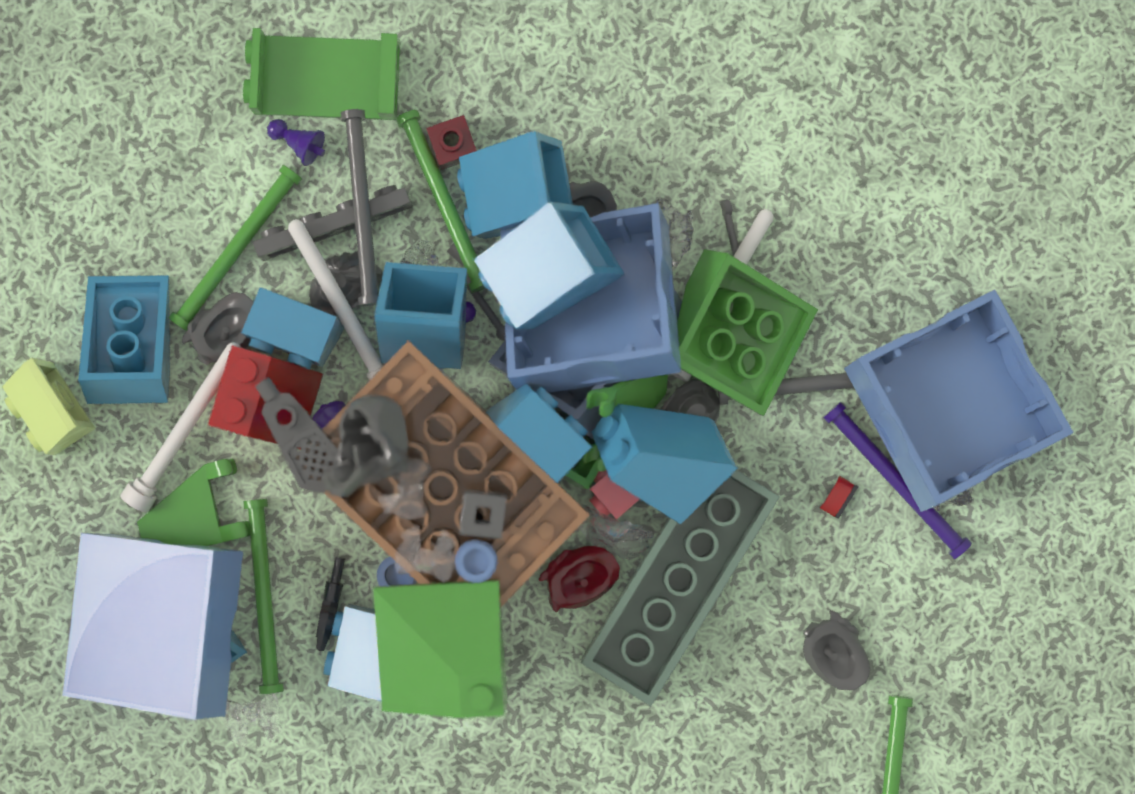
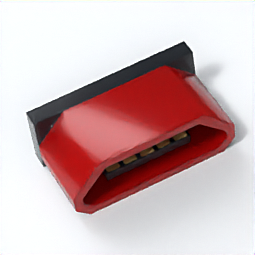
M841 476L837 478L838 480L828 497L819 507L837 519L840 518L858 489L857 485L852 484Z

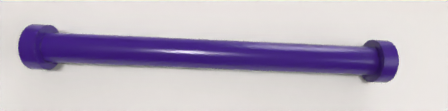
M840 401L824 415L823 419L828 424L831 421L950 548L948 553L953 559L961 556L972 545L971 541L967 537L962 539L933 507L922 512L919 510L899 470L844 412L846 407Z

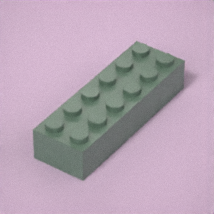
M736 470L682 524L668 517L582 656L581 664L651 707L780 496Z

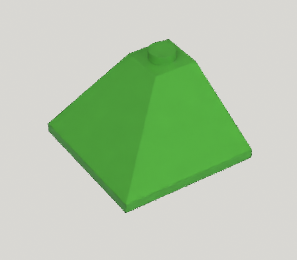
M704 249L686 284L677 321L681 370L755 413L764 416L818 309L732 255Z
M485 580L478 583L465 581L373 587L382 711L451 718L499 717L505 715L508 701L499 580Z

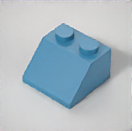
M260 287L241 333L251 339L250 347L272 355L274 349L289 354L288 362L310 370L312 363L321 367L324 366L341 337L344 327L334 315Z
M525 384L493 405L486 413L506 436L558 483L592 447L583 438L588 431L571 414L564 420L554 410L559 403L542 387L535 392Z

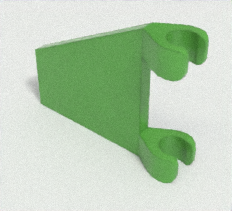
M668 374L621 381L609 388L592 390L587 394L586 408L592 409L595 406H600L599 414L602 417L612 415L618 404L654 409L666 395ZM596 443L590 444L592 447L583 456V463L588 464L589 461L596 460V470L600 472L605 471L606 467Z
M222 459L204 464L137 521L140 537L159 540L165 544L210 546L250 536L249 521H240L224 526L220 525L210 482L211 479L236 474V461L234 459Z

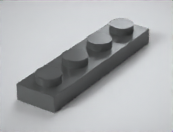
M396 185L387 186L373 193L375 198L369 200L371 222L413 208L405 187L397 189ZM353 199L338 204L336 206L337 212L322 217L321 212H316L299 219L305 225L314 243L355 229ZM283 226L267 229L260 233L262 239L253 241L257 256L263 261L299 249L289 230H284Z

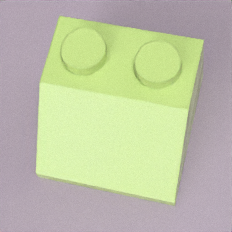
M30 358L2 386L8 395L4 399L8 409L17 419L22 417L30 429L26 432L27 438L38 452L44 451L45 454L56 455L96 429L53 362Z

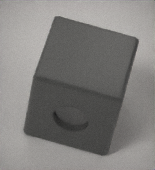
M465 489L459 533L462 535L502 539L507 494ZM476 506L491 508L490 521L475 519Z

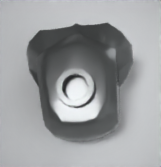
M368 394L353 400L344 410L340 419L341 442L336 455L337 467L329 468L324 472L326 490L331 495L338 497L348 495L352 490L365 484H379L382 479L406 473L410 467V459L407 455L409 444L406 423L401 406L393 398L386 395Z

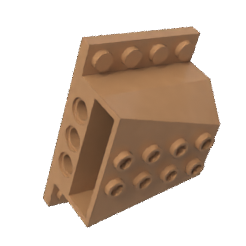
M410 341L406 342L323 429L324 433L339 448L341 442L340 419L344 410L353 400L368 394H378L393 398L401 406L409 444L407 455L410 459V467L408 472L382 479L379 484H365L343 497L331 495L328 491L324 492V494L419 584L467 581L459 575L456 569V553L463 543L472 539H481L491 544L497 554L496 570L487 580H499L502 607L590 516L559 483H556L496 426L486 413L487 411L443 370L438 369ZM465 489L507 494L502 539L462 535L459 533ZM476 506L475 519L490 521L491 508Z

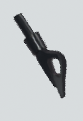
M335 557L331 579L326 581L316 632V650L318 651L325 650L332 633L343 589V584H340L345 558Z

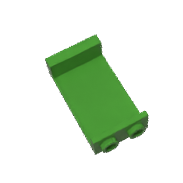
M253 28L252 40H246L245 61L246 64H251L250 79H245L243 84L244 103L249 104L250 110L255 115L341 118L342 111L362 109L365 110L366 119L396 120L401 43L398 34L381 33V40L267 36L261 28Z

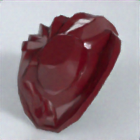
M583 546L574 550L565 549L556 559L548 564L547 569L540 574L538 580L547 581L548 600L553 611L557 613L561 608L577 609L599 599L619 579L620 566L613 554L602 547Z

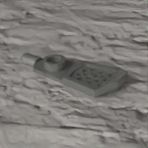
M268 377L255 386L266 402L262 414L299 488L323 494L327 491L324 472L329 468L337 467L336 455L338 447L290 393H279ZM281 409H288L292 413L290 424L282 425L279 423L277 415Z

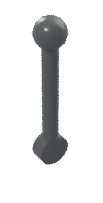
M727 199L720 201L734 256L739 245L731 215L733 212L732 204Z
M467 274V289H468L469 292L471 293L470 288H469V286H468V284H469L471 281H470V278H469V276H468V274ZM479 291L471 293L496 328L497 338L505 341V325L500 322Z

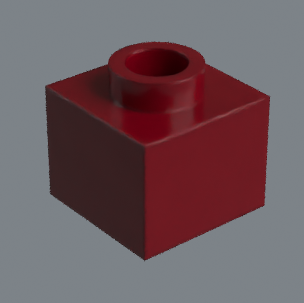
M464 115L426 128L441 170L460 164L459 157L477 151ZM448 134H456L459 137V142L455 146H447L444 143L445 137Z

